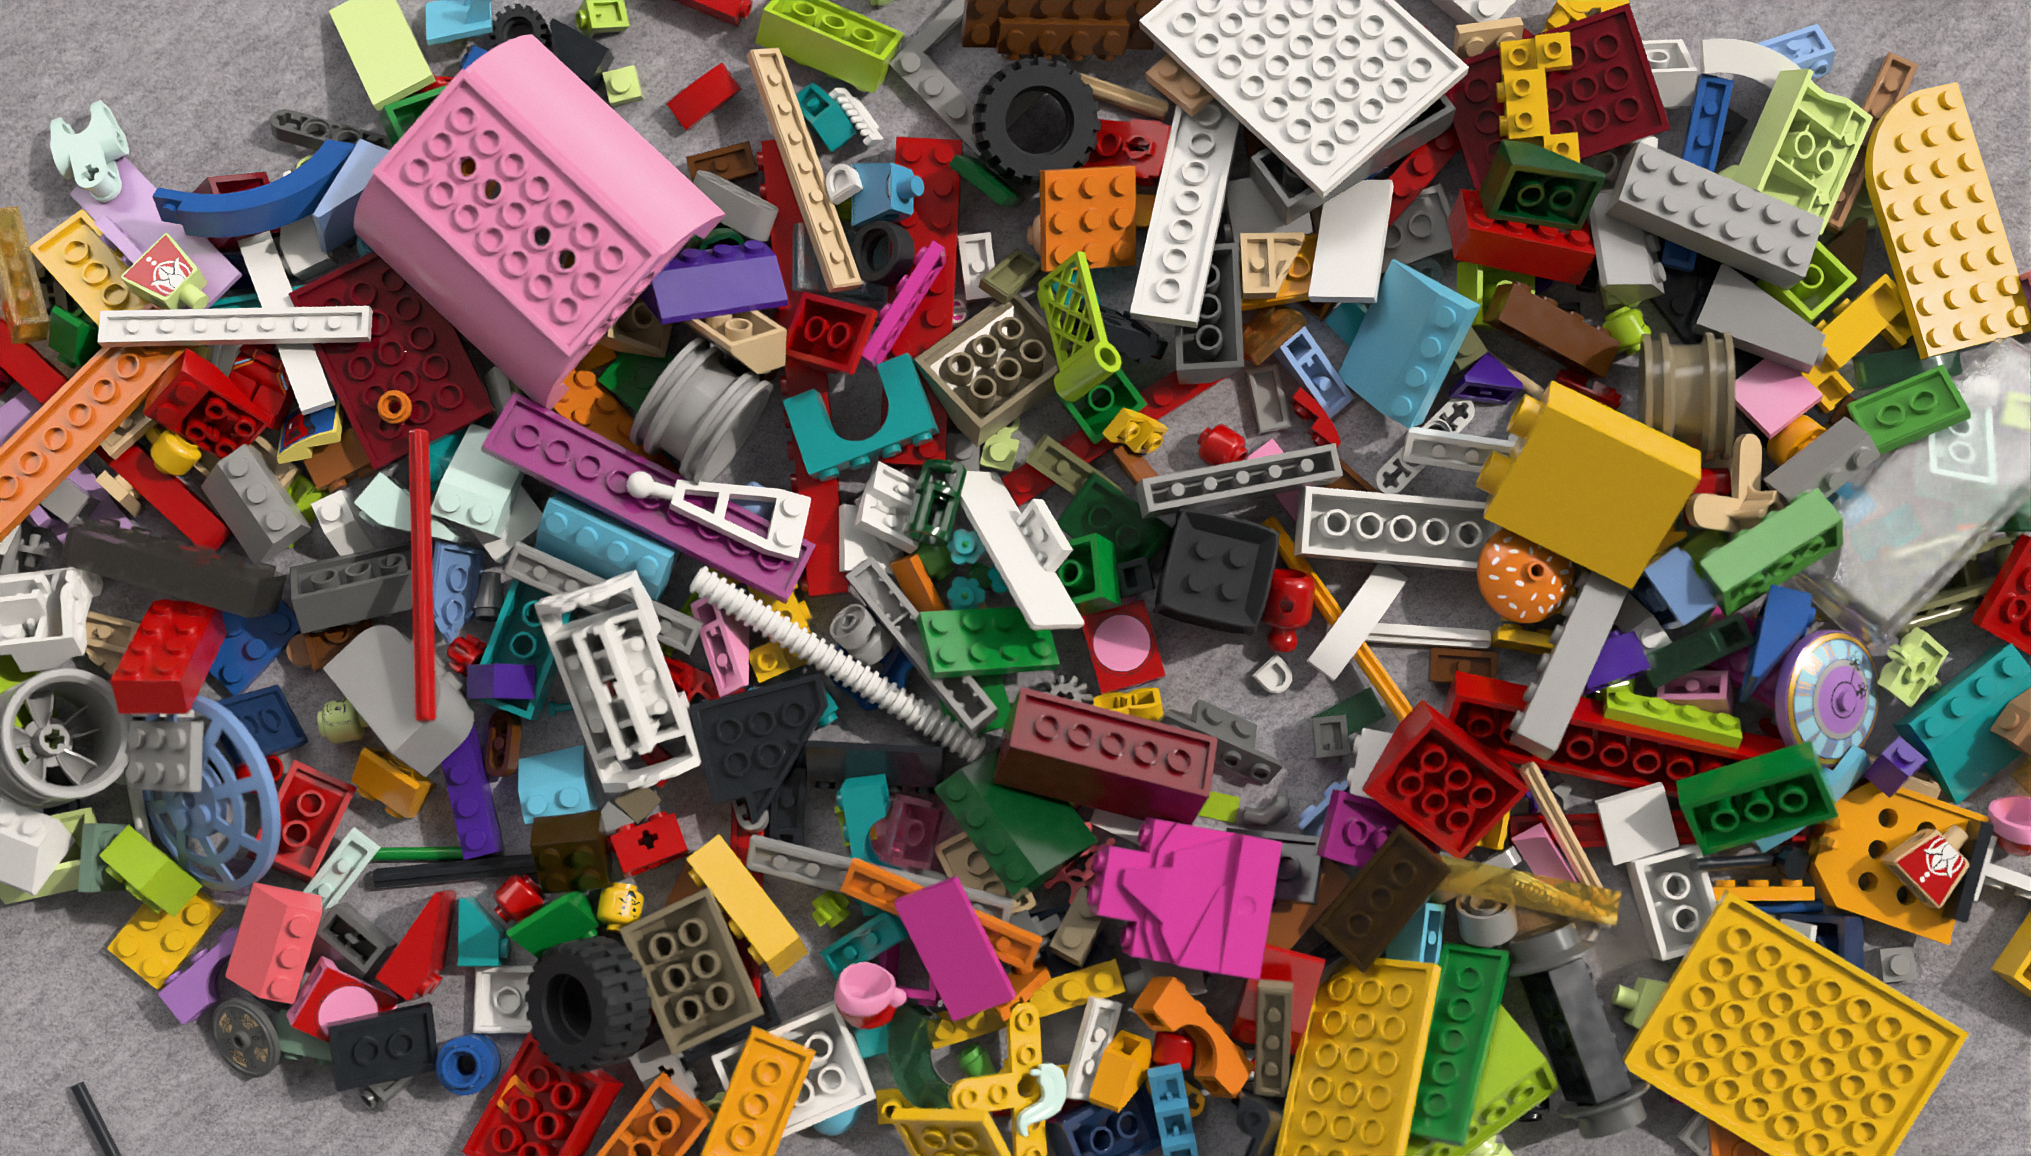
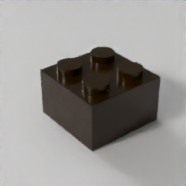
M601 811L534 817L530 849L543 894L610 887L613 858Z

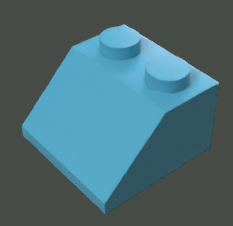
M585 745L519 759L518 794L525 825L533 824L534 817L585 813L598 810Z

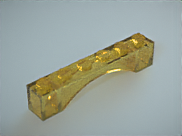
M1436 854L1453 870L1436 891L1529 908L1601 925L1616 926L1621 897L1620 891Z

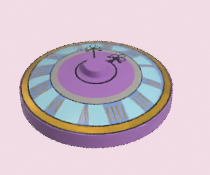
M1820 630L1805 636L1788 654L1777 681L1775 713L1784 743L1787 747L1811 740L1822 766L1838 765L1852 745L1862 749L1872 733L1879 711L1880 685L1877 684L1879 681L1877 667L1868 648L1854 635L1843 631Z

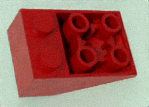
M188 348L180 354L148 392L143 414L220 460L243 444L250 445L270 424V420L217 366Z

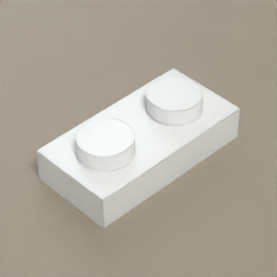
M991 233L958 236L967 303L995 299L978 287L981 278L995 267Z

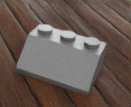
M1598 193L1589 212L1601 287L1625 305L1664 294L1662 282L1666 281V274L1663 265L1658 260L1657 251L1661 249L1658 236L1606 215L1605 212L1612 193Z
M1844 417L1772 472L1764 481L1770 491H1778L1779 501L1785 508L1790 505L1792 499L1802 492L1809 493L1817 487L1826 498L1881 455L1870 434L1847 417Z
M243 444L219 461L201 485L202 490L256 567H260L313 529L260 452L249 445Z

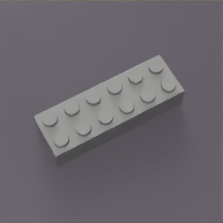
M1640 141L1624 158L1605 212L1606 215L1786 290H1789L1805 278L1824 222L1822 217Z

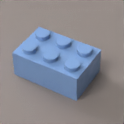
M1678 547L1653 555L1633 588L1628 589V592L1654 615L1664 631L1685 626L1717 604L1713 598L1715 593L1711 585L1704 578L1700 579L1693 570L1695 564L1686 551H1680Z

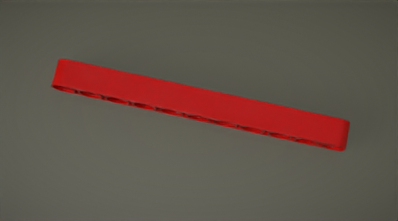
M0 316V367L44 405L70 379ZM138 441L116 460L101 445L94 450L101 459L209 555H213L232 535V531L223 518L177 476L160 472L154 465L151 453Z

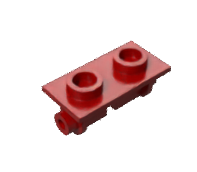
M1561 368L1559 369L1555 377L1557 383L1615 411L1621 405V402H1619L1621 395L1616 393L1617 389L1595 380L1590 389L1586 388L1588 377L1576 373L1569 368L1566 371Z

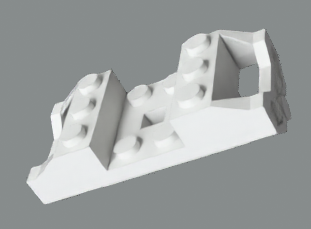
M95 565L0 575V655L11 654L21 672L55 669L72 657L84 656L87 645L86 618L92 597L101 595L104 584Z
M634 570L620 574L602 583L573 592L555 594L540 599L535 608L604 791L624 792L635 787L640 789L647 788L656 784L659 780L678 776L700 765L702 758L689 708L690 705L685 691L677 693L656 637L662 628L651 598L641 583L637 571ZM626 589H629L634 595L635 603L566 624L562 623V613L573 610L579 605L587 606ZM610 679H617V682L613 683L617 694H614L611 683L609 681ZM685 735L687 739L684 753L667 761L637 770H623L615 758V755H617L618 760L621 761L630 758L637 751L639 755L649 753L656 743Z

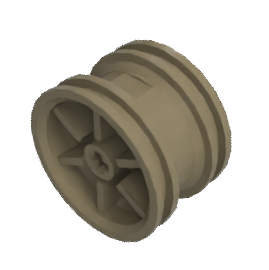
M1704 332L1700 344L1671 345L1667 333H1659L1658 340H1651L1650 334H1642L1638 366V422L1694 449H1700L1704 461L1712 460L1714 454H1719L1721 460H1729L1732 453L1735 426V360L1731 333L1722 332L1720 339H1714L1712 332Z

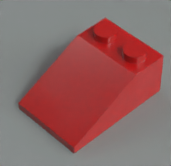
M804 291L786 335V357L805 367L822 372L854 375L878 311Z
M294 760L277 793L281 815L278 851L270 868L309 884L314 878L357 787ZM262 825L255 837L259 841H261ZM249 850L246 858L255 861L257 853Z
M453 890L434 893L375 977L407 1001L419 997L423 998L427 993L433 994L443 980L439 975L445 968L457 894Z
M1265 943L1259 979L1293 982L1290 1054L1295 1055L1307 1025L1325 965V959ZM1245 977L1234 1006L1229 1038L1256 1045L1259 979Z

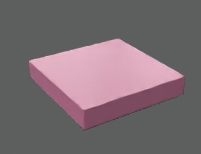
M1763 359L1735 380V405L1769 439L1820 402L1823 394L1798 370L1768 359Z

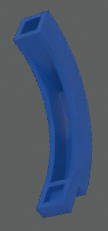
M326 139L320 149L301 167L276 181L253 189L225 194H198L158 187L152 197L161 221L181 224L185 234L189 236L236 237L273 230L291 224L315 212L356 144Z

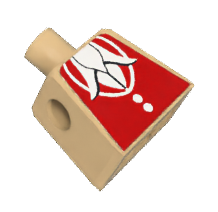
M1952 825L1943 835L1935 829H1922L1886 854L1880 861L1924 906L1939 909L1969 868V862L1958 852L1969 837L1956 825Z

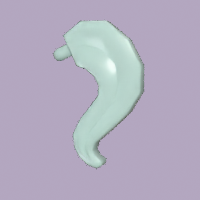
M1053 1063L1038 1064V1069L1030 1070L1031 1076H1037V1084L1041 1089V1098L1038 1102L1021 1111L1017 1117L1016 1128L1023 1137L1029 1135L1027 1127L1030 1124L1051 1118L1061 1110L1066 1100L1067 1083L1063 1071Z

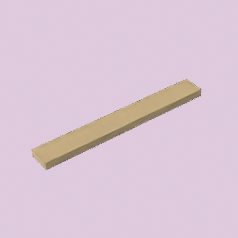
M779 48L750 50L746 57L829 293L858 289L862 285V281L836 207L830 201L826 189V179Z

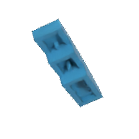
M1177 1063L1147 1069L1164 1156H1198L1181 1064Z

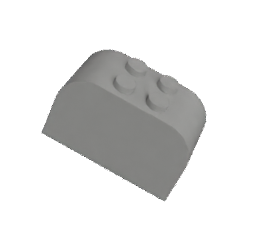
M378 625L366 629L323 668L389 751L425 777L461 745L471 731L474 712L469 700L459 690L463 687V684L450 671L446 672L443 668L446 664L436 653V719L429 723L416 721L413 640H409L391 626Z

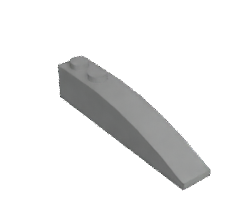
M872 556L845 576L908 660L971 737H974L998 718V708L971 676L930 678L916 620L919 612Z

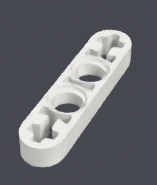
M1452 398L1422 428L1429 429L1431 426H1439L1443 431L1459 433L1474 417V405L1471 400ZM1462 404L1466 408L1463 412L1466 418L1464 419L1460 416L1450 426L1445 421L1439 419L1440 415L1446 420L1453 414L1454 409L1451 407L1452 405L1459 407ZM1403 446L1378 470L1374 477V486L1380 493L1397 494L1426 465L1419 464L1412 467L1403 462ZM1397 461L1399 467L1409 473V476L1406 478L1402 472L1394 481L1397 485L1396 488L1393 486L1385 488L1382 484L1385 480L1382 474L1391 475L1398 468L1393 465V462Z

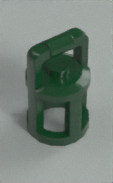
M928 459L924 462L918 484L915 488V496L908 521L903 531L906 537L922 544L945 547L949 544L951 529L967 475V469L963 464L943 459ZM931 472L957 473L953 488L941 480L929 482ZM933 503L938 505L933 525H928L927 521Z

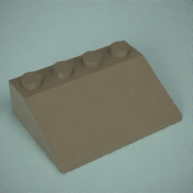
M1019 293L1005 305L996 300L914 359V364L954 424L976 447L980 446L1056 389L1054 378L1060 372L1048 323ZM1070 345L1067 348L1068 357L1071 356L1073 350Z
M711 887L620 929L627 949L633 954L632 959L639 961L643 968L641 971L643 978L645 977L648 980V997L651 996L653 1011L672 1056L764 1014Z

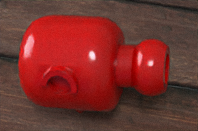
M1283 568L1274 569L1267 601L1260 619L1263 623L1272 626L1271 631L1267 635L1266 642L1269 649L1273 651L1292 652L1298 644L1295 630L1303 628L1311 620L1315 583L1313 578L1303 571Z

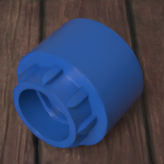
M478 1033L464 1034L449 1041L440 1050L436 1060V1073L439 1081L448 1091L457 1095H471L486 1088L496 1079L501 1067V1055L496 1044L487 1036ZM465 1055L471 1056L476 1063L474 1072H467L463 1068L462 1059Z

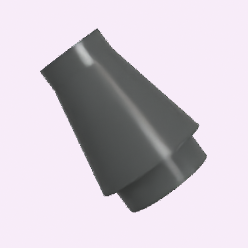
M485 571L481 573V580L472 611L475 612L476 620L496 622L504 603L501 574Z

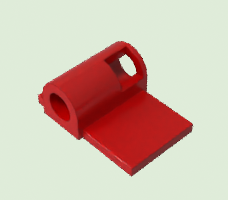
M1098 119L1101 121V130L1097 131L1096 135L1098 143L1095 150L1090 152L1088 156L1090 159L1081 168L1132 165L1136 166V185L1144 187L1155 186L1157 177L1160 178L1171 126L1164 125L1161 121L1131 119V122Z

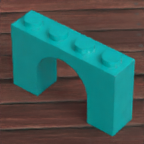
M908 353L876 364L887 394L889 411L883 427L868 439L849 441L840 438L832 427L821 394L815 389L783 400L809 476L814 479L820 478L821 482L838 477L840 475L838 471L848 467H851L852 470L863 468L871 463L869 459L880 455L883 458L897 455L902 451L901 447L911 443L914 446L926 444L933 440L932 435L940 433L918 370L914 364V359Z

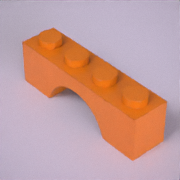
M1173 976L1152 977L1132 1009L1152 1031H1175L1180 1027L1183 1028L1196 1042V1065L1193 1076L1213 1097L1235 1099L1255 1068L1246 1057L1245 1050L1233 1043L1226 1035L1225 1028L1213 1021L1206 1013L1205 1006L1195 1000L1185 990L1186 986L1181 980Z

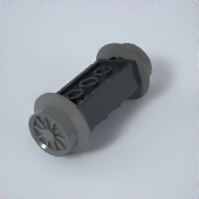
M1574 920L1549 924L1513 938L1509 941V945L1515 962L1510 966L1507 977H1520L1563 1095L1567 1101L1557 1109L1558 1116L1575 1119L1581 1138L1584 1139L1609 1136L1627 1130L1644 1121L1647 1115L1640 1097L1650 1088L1649 1081L1647 1082L1643 1079L1629 1080V1069L1621 1059L1617 1049V1037L1609 1027L1604 1014V1002L1597 995L1593 985L1592 970L1582 957L1598 947L1597 942L1581 940Z

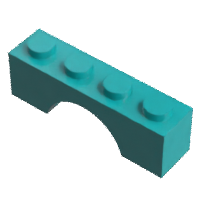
M878 774L846 778L840 790L837 791V804L839 810H844L846 822L843 823V835L845 842H850L852 854L849 855V858L853 859L856 857L868 863L903 871V868L890 865L882 860L875 852L870 838L872 825L884 818L891 806L886 775ZM855 898L857 905H862L864 916L878 915L885 911Z

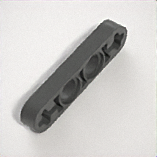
M282 109L274 112L270 117L271 132L275 139L316 151L320 149L326 139L334 141L350 139L356 141L354 144H357L359 139H362L387 150L393 148L389 138L385 135L301 112ZM313 131H322L325 133L324 135L317 137L309 135V133Z

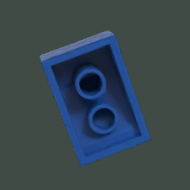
M1770 585L1757 612L1739 702L1746 703L1787 658L1797 641L1802 640L1806 636L1807 628H1811L1816 608L1810 607L1813 594Z

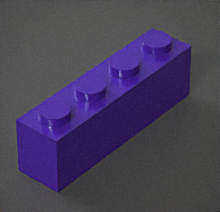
M473 722L467 738L441 762L464 860L506 851L476 722Z

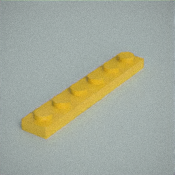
M1116 957L1051 977L1048 982L1034 992L1027 1002L1036 1007L1039 1017H1044L1086 1004L1089 996L1106 998L1126 992L1127 989ZM991 1008L956 1021L952 1020L947 1009L924 1017L934 1050L1006 1028V1021H1003Z

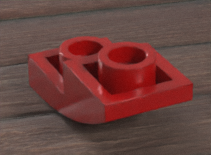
M720 63L682 90L667 103V106L684 129L691 130L713 110L720 109L740 92L742 88L726 66Z
M1300 387L1289 403L1294 406L1292 411L1305 421L1311 419L1315 422L1307 432L1312 436L1311 442L1317 447L1336 443L1338 448L1341 440L1332 421L1322 407Z

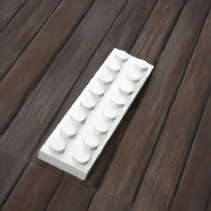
M1213 98L1193 117L1176 105L1130 310L1131 319L1197 328L1241 124L1216 98Z

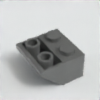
M347 902L339 903L333 906L318 925L308 960L313 965H316L321 956L334 961L338 970L367 983L397 946V943Z

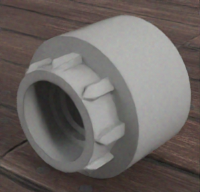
M1478 885L1457 897L1456 911L1459 933L1462 939L1468 942L1470 946L1501 950L1508 945L1518 929L1515 900L1513 894L1508 889L1497 885Z

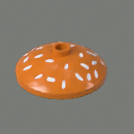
M1506 528L1495 532L1487 540L1480 552L1477 562L1479 589L1484 600L1492 610L1507 620L1517 623H1534L1548 619L1565 605L1573 589L1575 572L1572 560ZM1533 565L1539 570L1537 577H1534L1531 573Z

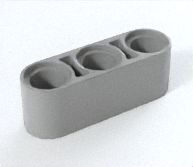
M701 170L696 172L693 184L726 214L720 221L721 223L752 239L768 241L779 211L776 206L713 173Z

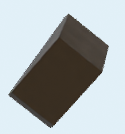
M1857 217L1823 245L1857 278L1852 284L1853 286H1860L1868 228V219L1865 217Z

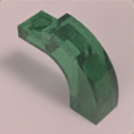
M917 1001L906 1002L898 1007L891 1023L888 1036V1060L892 1076L901 1093L914 1107L920 1109L934 1107V1109H953L949 1102V1091L952 1086L938 1076L931 1060L932 1040L943 1018L925 1006L919 1005Z

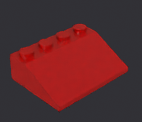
M1421 700L1397 726L1364 783L1362 791L1461 861L1529 791V788L1517 769L1431 705Z
M528 1032L493 1095L494 1097L487 1105L462 1152L467 1156H584L624 1084L602 1069L586 1073L565 1071L549 1061L550 1056H546L540 1051L538 1040L533 1039L531 1032ZM514 1074L530 1091L535 1093L533 1096L526 1095L514 1084L501 1097ZM499 1099H502L508 1106V1113H505L496 1105Z

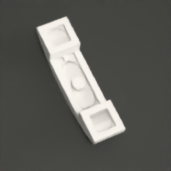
M1377 564L1306 662L1334 681L1373 630L1408 578L1390 564Z

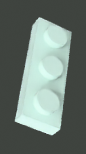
M355 827L347 834L303 891L321 896L322 915L320 922L333 906L340 901L381 848Z

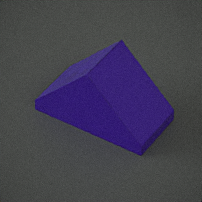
M1488 351L1448 391L1449 398L1506 405L1523 389V385Z
M468 665L467 699H536V665Z

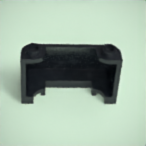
M1242 1087L1235 1099L1231 1098L1230 1101L1238 1107L1235 1116L1237 1126L1243 1133L1251 1137L1244 1156H1274L1285 1106L1261 1095H1255L1254 1092Z

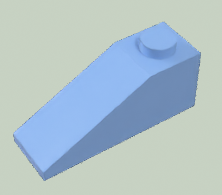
M1286 317L1263 337V340L1282 366L1301 388L1322 407L1330 419L1354 399V396L1304 324Z

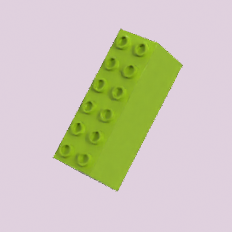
M1501 1004L1465 1147L1408 1137L1404 1156H1467L1560 1089L1547 1059Z

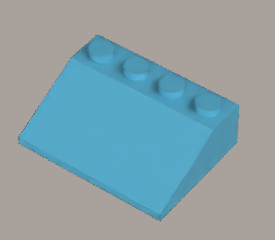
M1392 259L1378 288L1376 303H1371L1338 375L1347 386L1382 414L1409 429L1423 423L1481 305L1405 264Z
M560 490L547 501L538 527L535 549L606 580L636 570L651 600L660 604L680 554L679 550Z

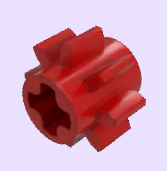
M467 634L466 638L458 637L454 639L447 649V656L451 659L447 666L456 673L467 677L468 665L481 663L487 644L471 634Z

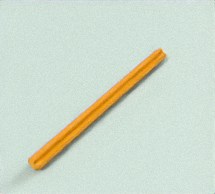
M1276 517L1268 518L1261 525L1280 533L1278 554L1289 569L1303 571L1313 578L1315 583L1314 604L1329 625L1333 626L1343 613V610L1304 557L1294 556L1295 544ZM1364 641L1353 655V658L1397 720L1401 722L1413 708Z

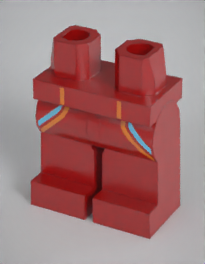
M242 344L239 350L241 352L233 363L228 379L270 420V424L267 427L280 431L295 398V393L281 357L278 358L272 355L276 344Z

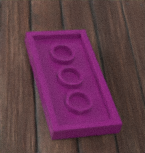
M1332 789L1316 855L1362 868L1397 826L1401 824L1438 857L1441 847L1377 801Z

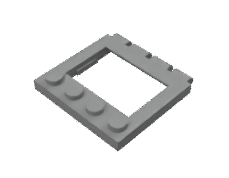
M953 0L889 65L980 158L983 155L981 152H978L975 145L977 143L975 134H972L974 104L926 56V53L935 44L939 45L961 23L965 0ZM1021 54L1020 57L1021 59H1035L1033 54ZM1053 55L1052 59H1050V61L1058 60L1065 64L1068 63L1062 55ZM1029 91L1018 96L1008 108L1006 130L1008 131L1046 93Z

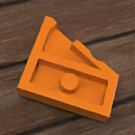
M1040 960L1032 964L1029 972L1016 966L1011 968L1012 974L1007 977L1016 993L1015 998L991 1007L1003 1021L1008 1020L1012 1016L1009 1008L1018 1000L1021 1003H1026L1037 989L1041 988L1051 979L1047 967Z

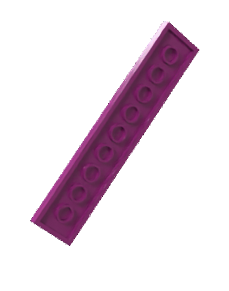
M513 392L482 444V452L784 604L787 603L816 544L802 538L797 561H787L762 554L669 509L671 500L653 495L645 498L633 497L628 492L626 485L629 476L635 472H646L652 477L653 482L675 487L677 479H687L516 392ZM684 494L683 500L713 514L717 497ZM728 500L724 519L766 539L770 521Z

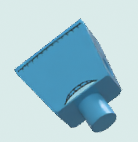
M894 163L852 164V168L859 174L863 189L852 196L851 226L862 229L867 223L875 220L896 224L912 216L913 197L923 194L924 183L919 176H914L911 169Z

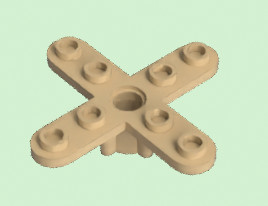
M1754 434L1740 435L1733 445L1732 498L1712 494H1694L1690 497L1685 512L1692 526L1730 532L1731 542L1732 538L1741 530H1750L1760 524L1763 517L1768 513L1784 509L1783 504L1779 501L1778 491H1761L1762 446L1760 440Z

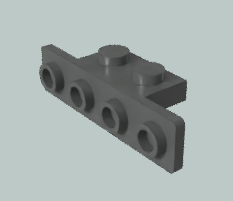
M1200 699L1192 707L1191 721L1169 711L1164 712L1157 721L1166 725L1217 737L1214 763L1260 783L1269 784L1282 769L1283 762L1255 749L1257 724Z

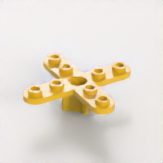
M1019 1001L1009 1008L1012 1016L1006 1020L1008 1057L1004 1060V1068L997 1074L963 1078L956 1081L949 1091V1102L953 1109L958 1110L981 1109L994 1111L1010 1108L1013 1156H1047L1045 1120L1030 1124L1027 1127L1029 1134L1027 1137L1021 1136L1016 1128V1120L1019 1113L1038 1102L1041 1098V1089L1037 1084V1076H1031L1030 1070L1038 1069V1064H1042L1038 1010L1031 1003H1021ZM1070 1063L1056 1065L1062 1069L1065 1080Z

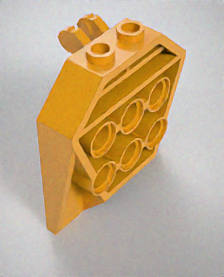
M1868 779L1855 783L1836 802L1839 817L1816 823L1813 834L1807 838L1803 848L1810 854L1811 862L1808 872L1825 905L1857 916H1864L1866 919L1950 946V938L1956 921L1942 918L1945 903L1939 909L1924 906L1880 860L1915 835L1917 827L1921 823L1926 826V829H1935L1943 835L1952 825L1958 826L1965 832L1968 820L1988 823L1989 817L1903 787L1889 798ZM1883 809L1888 813L1889 817L1884 827L1878 820V815ZM1875 841L1879 850L1877 856L1871 858L1868 847L1870 843ZM1865 873L1868 876L1869 882L1867 888L1861 890L1858 879L1861 874ZM1903 886L1906 889L1907 897L1904 902L1900 903L1897 899V891Z

